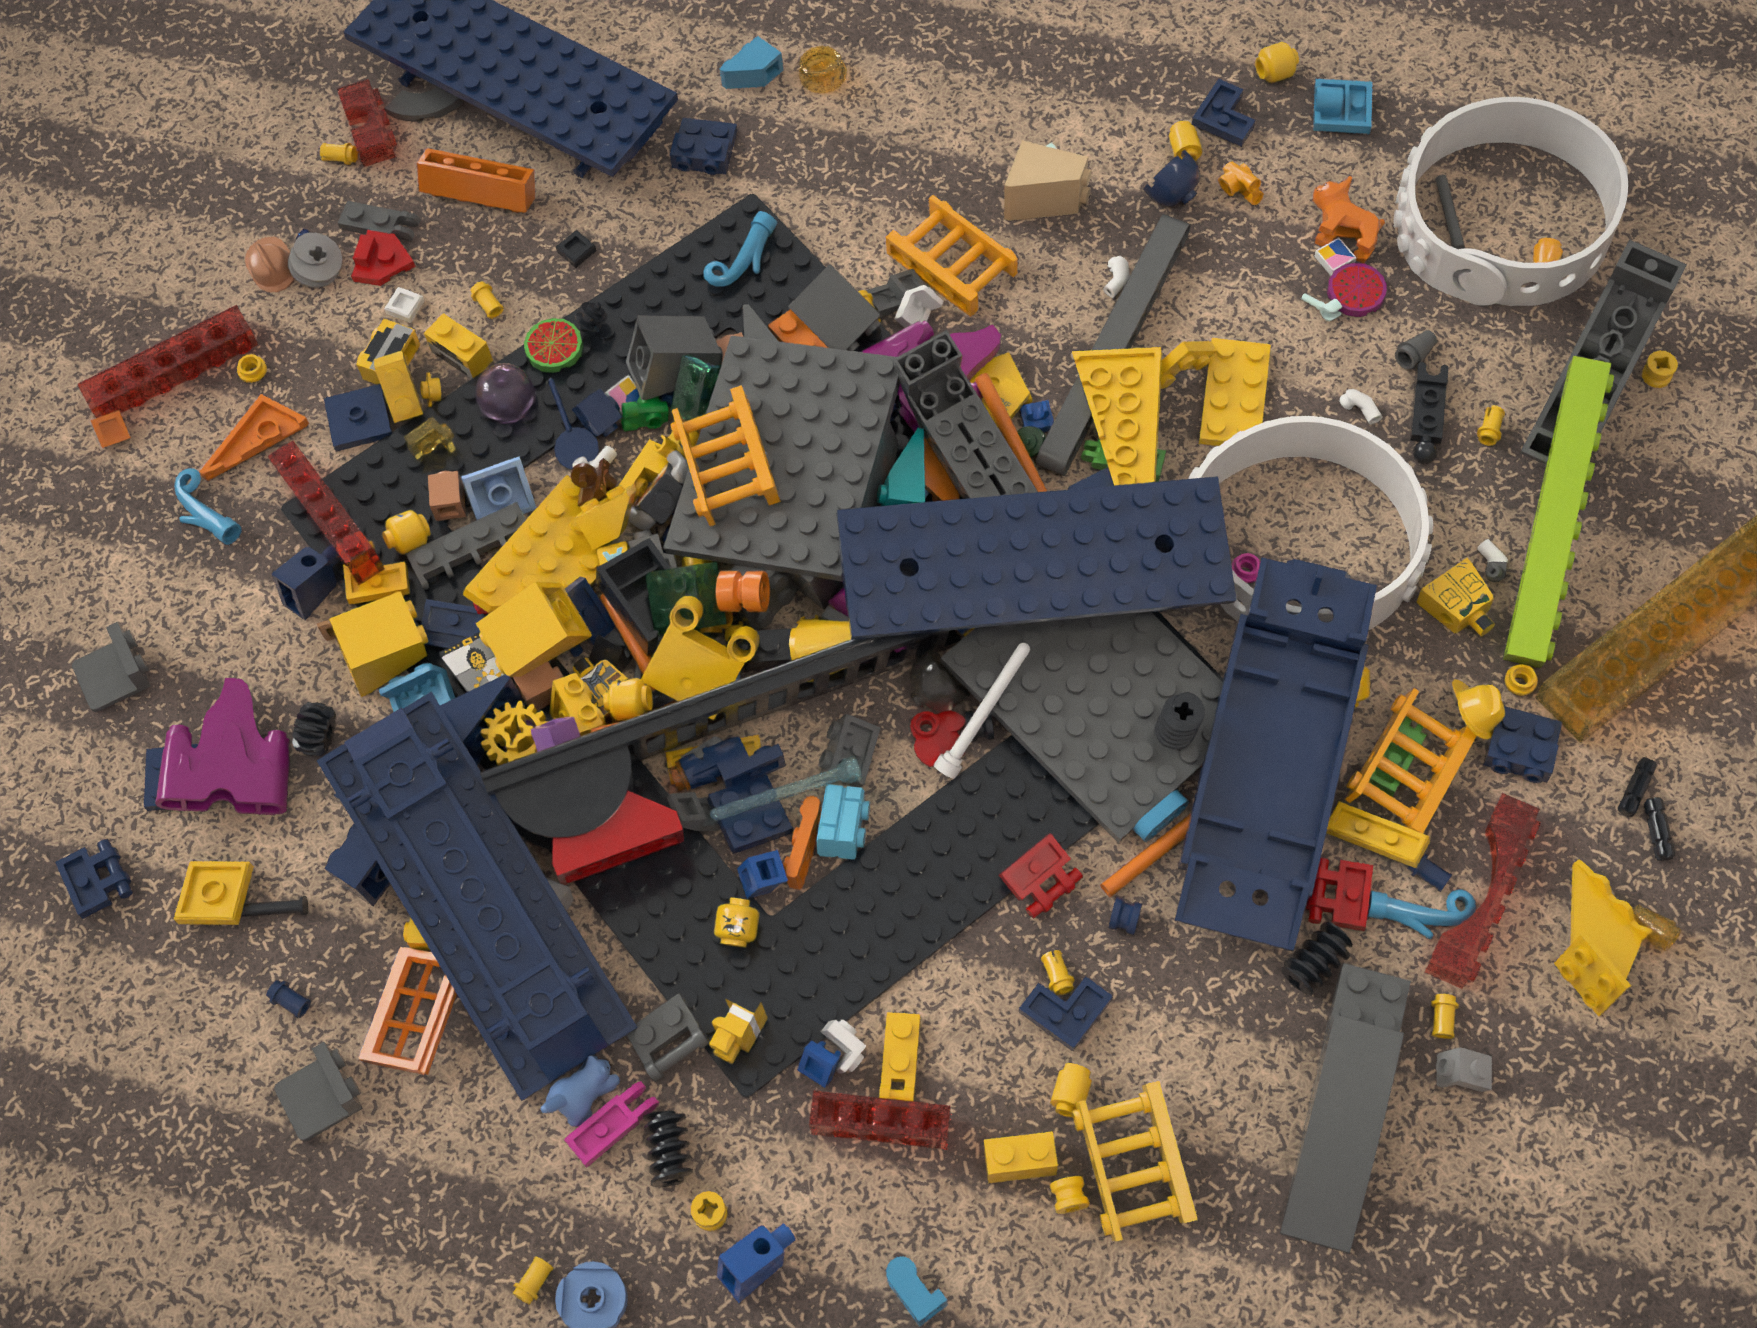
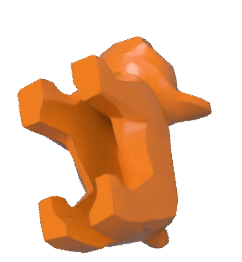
M1351 176L1341 183L1328 181L1323 185L1317 186L1313 192V202L1322 210L1323 222L1318 229L1321 233H1318L1316 236L1315 244L1323 247L1334 241L1337 237L1356 238L1358 250H1355L1353 254L1356 256V261L1364 264L1375 249L1378 233L1384 226L1385 220L1378 219L1375 214L1356 206L1350 201L1348 193L1352 181Z

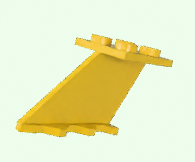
M1579 859L1572 865L1570 946L1554 964L1559 969L1562 977L1569 981L1582 996L1584 1003L1592 1008L1599 1017L1631 987L1626 979L1641 943L1652 933V930L1639 925L1635 921L1631 905L1628 902L1616 899L1612 894L1610 881L1605 876L1594 873Z

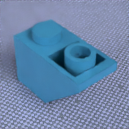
M757 36L750 43L745 44L734 57L724 62L720 68L722 86L725 89L765 87L784 70L782 53Z

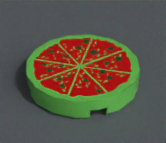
M551 318L542 320L529 330L525 337L524 348L526 356L533 367L543 372L555 373L560 372V369L566 366L568 368L573 366L582 354L583 342L580 331L573 323L565 319Z

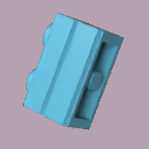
M831 784L826 786L816 840L817 854L820 856H838L839 858L854 860L857 856L858 847L864 848L866 828H861L862 820L869 819L870 801H865L863 788L851 786L844 788L841 785Z

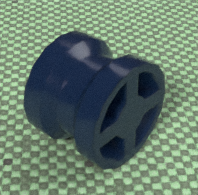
M1116 897L1108 928L1113 930L1122 928L1128 934L1135 935L1143 903L1135 902L1130 904L1126 903L1123 898Z

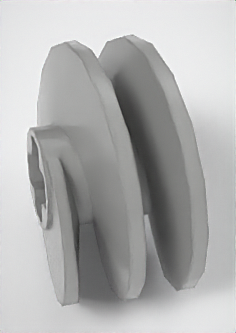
M306 233L296 239L288 257V269L299 283L307 287L319 288L327 286L336 279L341 269L343 260L341 250L326 235Z

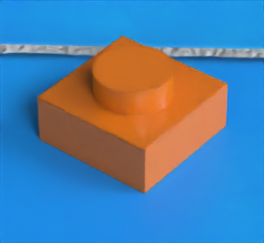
M119 410L90 420L102 448L131 438Z

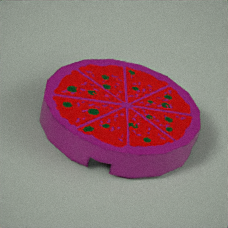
M1350 263L1341 266L1333 272L1329 278L1327 296L1331 301L1337 299L1341 303L1342 308L1338 310L1339 312L1347 316L1362 317L1367 316V313L1380 309L1385 301L1387 284L1383 275L1377 269L1367 264Z

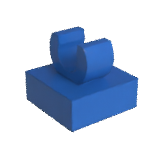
M1049 400L1024 404L1019 410L1023 427H1037L1045 433L1049 432L1054 423Z
M811 1040L804 1048L797 1070L826 1088L833 1079L841 1052L837 1050L833 1054L825 1049L826 1042L821 1041L817 1044Z

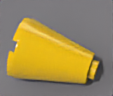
M798 620L796 622L798 626L792 628L790 632L789 647L791 659L795 660L851 640L849 621Z

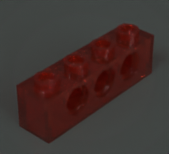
M813 1090L809 1127L812 1135L948 1150L951 1106Z

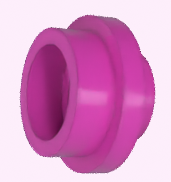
M1250 553L1237 556L1231 564L1235 574L1245 583L1256 581L1260 565L1259 559ZM1241 568H1248L1251 572H1246Z

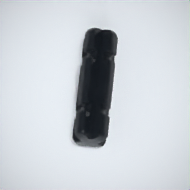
M1642 757L1638 762L1618 806L1619 813L1627 817H1633L1637 812L1651 777L1657 768V763L1654 760Z
M1661 797L1648 798L1644 802L1646 815H1649L1647 822L1652 844H1656V847L1653 848L1655 858L1658 861L1671 860L1675 856V849L1673 843H1670L1672 836L1668 818L1663 813L1665 810L1664 801Z

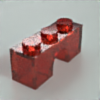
M369 79L337 88L350 126L365 123L358 128L351 129L363 166L366 167L395 158L393 146H397V142L392 129L386 130L385 126L390 125L385 108L379 109V105H382L383 101L378 88L372 89Z

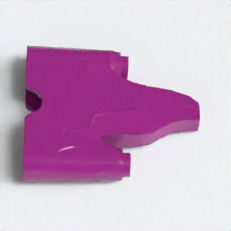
M918 321L861 352L899 357L934 336V332L927 321ZM993 324L975 332L950 334L963 355L961 369L969 381L981 368L992 360L999 351L1001 344V334ZM976 382L971 383L972 387L974 388L980 400L982 401L983 396ZM900 384L897 393L902 404L900 416L915 433L920 426Z
M225 678L219 699L206 712L197 748H192V734L187 726H170L169 731L166 733L155 802L158 807L166 810L205 812L213 803L224 800L231 803L235 811L240 814L276 815L287 811L290 740L287 738V733L281 730L269 731L264 739L260 736L256 728L251 693L248 685L242 679Z

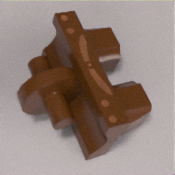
M602 458L596 469L587 463H579L572 468L571 481L574 485L580 487L579 507L594 498H597L598 502L607 498L606 493L616 487L617 480L609 474L610 463L606 459Z

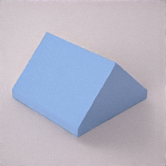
M520 457L461 477L476 520L515 502L518 503L523 514L537 508Z

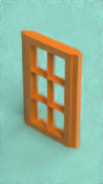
M407 947L399 948L358 1058L360 1061L428 1075L457 996L446 975H444L438 993L425 991L433 967H440L432 952ZM413 962L426 964L418 989L405 987ZM402 994L415 996L405 1022L392 1020ZM422 998L435 1000L426 1026L413 1024ZM389 1027L403 1029L393 1055L380 1052ZM410 1031L423 1033L414 1059L401 1057Z

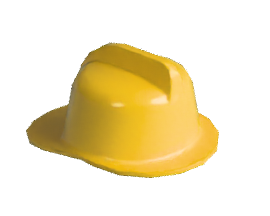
M1454 679L1452 687L1464 722L1477 737L1489 740L1492 737L1493 728L1505 717V708L1499 689L1493 685H1478L1470 688L1462 681Z

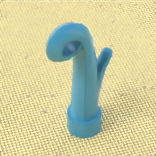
M759 211L751 222L752 227L731 268L729 269L719 261L708 263L704 269L706 281L714 286H727L737 280L751 262L753 263L754 273L758 274L765 242L777 226V221L770 214ZM720 270L723 275L716 276L712 272Z
M194 468L182 470L175 479V494L179 502L193 516L179 517L180 522L207 529L226 545L234 543L241 534V526L230 517L222 516L190 495L189 493L195 491L200 485L201 476L198 470Z
M1462 889L1454 890L1447 896L1446 905L1448 911H1443L1388 897L1387 893L1370 891L1367 917L1381 920L1386 918L1397 921L1418 931L1426 938L1432 939L1434 935L1425 925L1456 926L1466 923L1475 914L1476 901L1468 891ZM1457 899L1462 900L1465 904V909L1462 912L1455 905Z

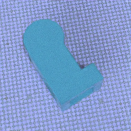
M903 1256L896 1257L889 1262L886 1269L888 1284L919 1327L948 1305L946 1297L939 1288L930 1294L918 1278L917 1269L912 1260Z

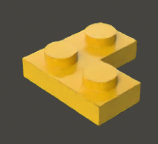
M1211 341L1181 342L1162 359L1161 389L1170 386L1175 381L1174 376L1181 370H1200L1208 365L1211 361L1210 357L1217 352Z
M372 541L342 546L346 599L349 605L379 600L401 591L402 595L410 594L408 567L405 562L377 566L375 546Z

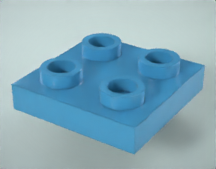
M1316 79L1314 86L1313 131L1370 134L1372 127V82Z

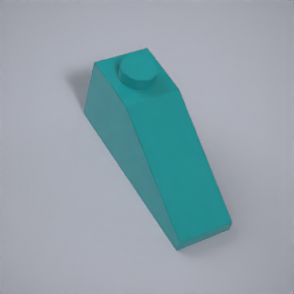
M917 428L888 473L884 485H879L877 503H881V506L925 502L924 429Z

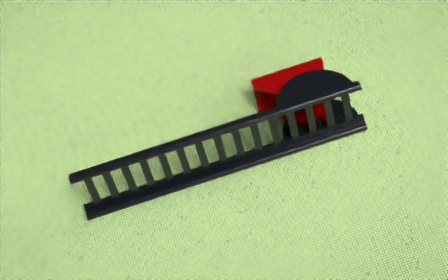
M955 630L848 640L480 772L488 796L496 795L498 802L507 813L518 833L539 847L553 850L552 864L559 883L567 885L684 842L683 828L675 810L633 793L632 763L950 649L961 641V638L956 634ZM901 647H904V648H903L900 652H898V653H896V652L894 651V650H896V649H899V648H901ZM717 714L714 720L708 718Z

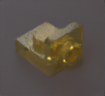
M433 416L404 436L409 451L416 459L432 452L439 443H442L450 453L456 450L452 442L455 436L451 429L445 423L440 425Z

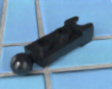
M1420 362L1416 369L1410 441L1419 442L1414 446L1413 455L1414 459L1421 464H1429L1434 461L1437 456V448L1434 444H1441L1443 438L1446 386L1449 371L1447 365H1442L1440 373L1434 376L1427 373L1424 362Z

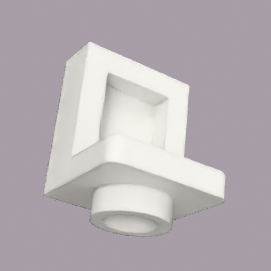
M925 285L913 288L905 292L894 319L904 328L918 321H927L931 310L942 307L944 301L931 288Z
M836 1019L829 1021L821 1030V1033L846 1053L839 1061L835 1071L839 1074L845 1073L847 1070L852 1072L863 1060L864 1056L861 1052L866 1045L855 1037L857 1031L846 1021L841 1020L838 1022Z

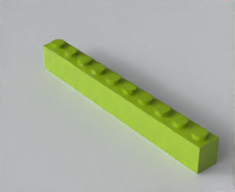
M1573 356L1568 366L1503 660L1542 668L1546 660H1552L1555 642L1550 641L1553 630L1558 631L1562 612L1557 611L1559 599L1565 600L1569 582L1564 581L1565 571L1572 569L1575 552L1570 551L1572 540H1578L1582 522L1577 521L1579 510H1585L1588 499V492L1583 491L1585 481H1591L1595 463L1590 462L1592 451L1597 452L1599 448L1601 433L1596 432L1598 422H1604L1608 404L1603 403L1605 392L1610 393L1614 381V375L1609 374L1611 363Z

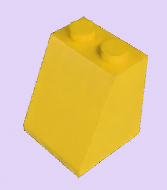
M534 582L476 623L480 630L479 636L482 642L492 650L496 657V666L504 675L506 674L509 677H521L592 636L562 584L554 582Z
M401 591L329 619L340 650L361 697L370 694L427 656L424 644L429 642L422 625L416 627L413 620L418 617L411 600L405 602Z

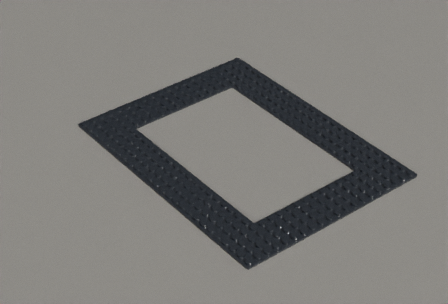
M749 194L588 301L591 303H601V307L607 314V321L600 323L602 327L600 332L581 331V327L575 320L576 313L582 312L581 307L564 317L563 319L577 327L583 342L581 357L573 366L569 368L566 366L560 369V372H543L532 366L526 356L524 345H522L441 399V401L424 410L422 415L415 416L394 430L392 435L382 438L283 504L281 510L308 546L319 554L328 546H331L342 556V546L372 541L375 546L377 566L405 562L408 567L410 594L402 596L405 602L411 600L418 617L413 620L416 627L421 625L426 599L474 607L472 601L463 596L466 586L483 569L480 564L476 565L473 558L451 568L454 576L448 578L444 571L427 579L429 588L423 590L407 555L399 554L394 547L389 549L383 539L382 532L386 531L387 519L408 510H413L425 517L431 535L427 537V543L453 532L447 525L450 519L436 521L431 511L428 475L437 474L441 471H458L461 478L462 476L516 457H520L525 469L554 449L556 440L561 433L566 431L548 383L550 378L555 382L571 427L585 428L571 409L600 388L605 393L627 375L633 380L626 360L638 315L705 316L709 327L714 332V338H717L727 330H733L736 333L742 332L744 337L743 305L749 304L768 328L770 323L790 310L788 306L826 267L757 195ZM759 211L770 214L777 221V226L765 242L759 273H754L753 263L751 262L742 275L727 286H714L708 283L704 277L705 266L710 262L719 261L730 269L752 227L751 222ZM720 270L712 272L716 276L723 275ZM880 325L870 336L864 333L857 340L860 346L855 351L861 352L891 336V334ZM898 395L895 400L898 406V416L890 422L899 443L895 462L914 435L913 430L900 416L902 404L899 401ZM464 489L465 508L470 506V502ZM928 494L925 502H933L932 494ZM342 556V559L333 567L336 581L346 593ZM373 601L356 603L355 605L358 608ZM1151 611L1196 657H1198L1223 682V677L1197 652V650L1168 622V620L1159 611ZM424 645L427 656L406 669L410 674L414 672L417 666L425 663H431L432 665L444 668L447 671L455 698L467 693L443 662L439 652L445 650L443 648ZM556 657L548 661L552 668L558 666L563 677L570 675ZM524 701V702H523L524 708L527 709L528 705H527L526 702ZM550 704L536 712L543 711L546 716L545 721L553 720L549 713ZM1011 735L864 846V848L857 852L854 860L847 859L775 915H768L754 897L747 899L740 880L699 831L682 827L684 842L575 881L574 884L663 997L668 1001L678 993L684 996L710 1041L716 1032L711 1022L717 1017L725 1018L730 1010L725 997L731 986L761 1001L768 1019L749 1052L741 1049L733 1064H730L714 1055V1049L709 1044L704 1047L740 1095L744 1098H749L800 1059L804 1048L811 1040L817 1044L823 1041L826 1036L821 1033V1030L829 1021L836 1019L838 1022L841 1020L847 1022L1012 893L1011 890L1000 878L999 874L1047 834L1051 833L1064 851H1066L1097 827L1099 823ZM496 743L497 747L504 751V746H500L499 743ZM487 754L479 762L485 770L498 766L496 760L490 761ZM640 760L632 763L633 793L671 809L666 798L669 794ZM548 849V851H549V852L552 854V856H553V850H549V849ZM730 898L750 900L749 907L755 908L759 912L756 939L752 942H747L746 947L720 944L721 939L714 934L717 908L722 904H729Z

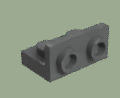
M845 714L837 721H833L827 732V738L830 739L828 747L821 754L818 766L821 767L819 778L826 780L832 776L856 787H862L866 781L880 727L849 714Z

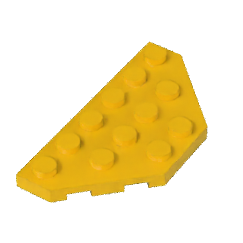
M566 475L466 586L463 596L488 613H491L534 582L561 583L565 589L581 576L586 578L591 587L596 582V568L600 566L597 549L592 550L575 520V517L582 511L578 506L580 487L574 485L571 477Z

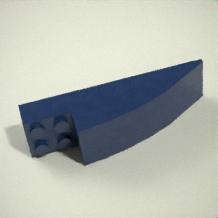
M505 674L440 706L478 765L487 753L481 744L485 739L480 733L481 729L489 728L485 719H494L496 717L493 711L495 708L501 712L505 711V703L507 702L512 708H516L518 701L523 703L525 700L511 677ZM335 793L334 797L342 804L339 797ZM353 824L348 831L347 839L340 848L335 849L331 853L327 866L324 869L345 889L374 907L389 887L390 882L357 827Z

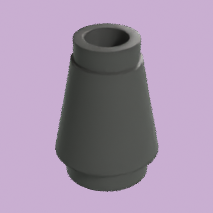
M1425 330L1423 333L1400 343L1395 352L1397 363L1404 369L1417 368L1418 364L1424 361L1437 344V337L1433 332Z

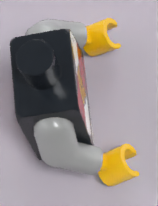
M663 435L661 436L663 445L658 447L654 444L653 450L666 457L668 463L635 505L632 506L628 520L641 530H648L654 524L663 525L677 507L689 469L687 460L677 451V443Z

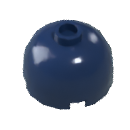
M1186 150L1182 151L1181 157L1183 159H1180L1177 155L1153 177L1155 181L1152 183L1154 184L1152 188L1149 184L1144 187L1143 190L1157 204L1175 206L1182 202L1186 205L1198 194L1194 189L1200 182L1199 166Z

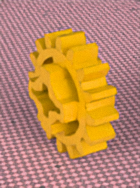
M518 701L516 708H512L507 702L505 703V711L501 712L495 708L493 711L496 717L494 719H485L489 728L481 729L480 733L485 739L481 744L484 750L488 751L486 754L489 760H496L498 766L538 752L530 730L533 726L527 725L526 720L532 722L536 727L549 722L545 721L546 716L543 711L536 713L537 710L534 704H530L525 709L522 701ZM496 743H499L500 746H505L507 753L499 749Z

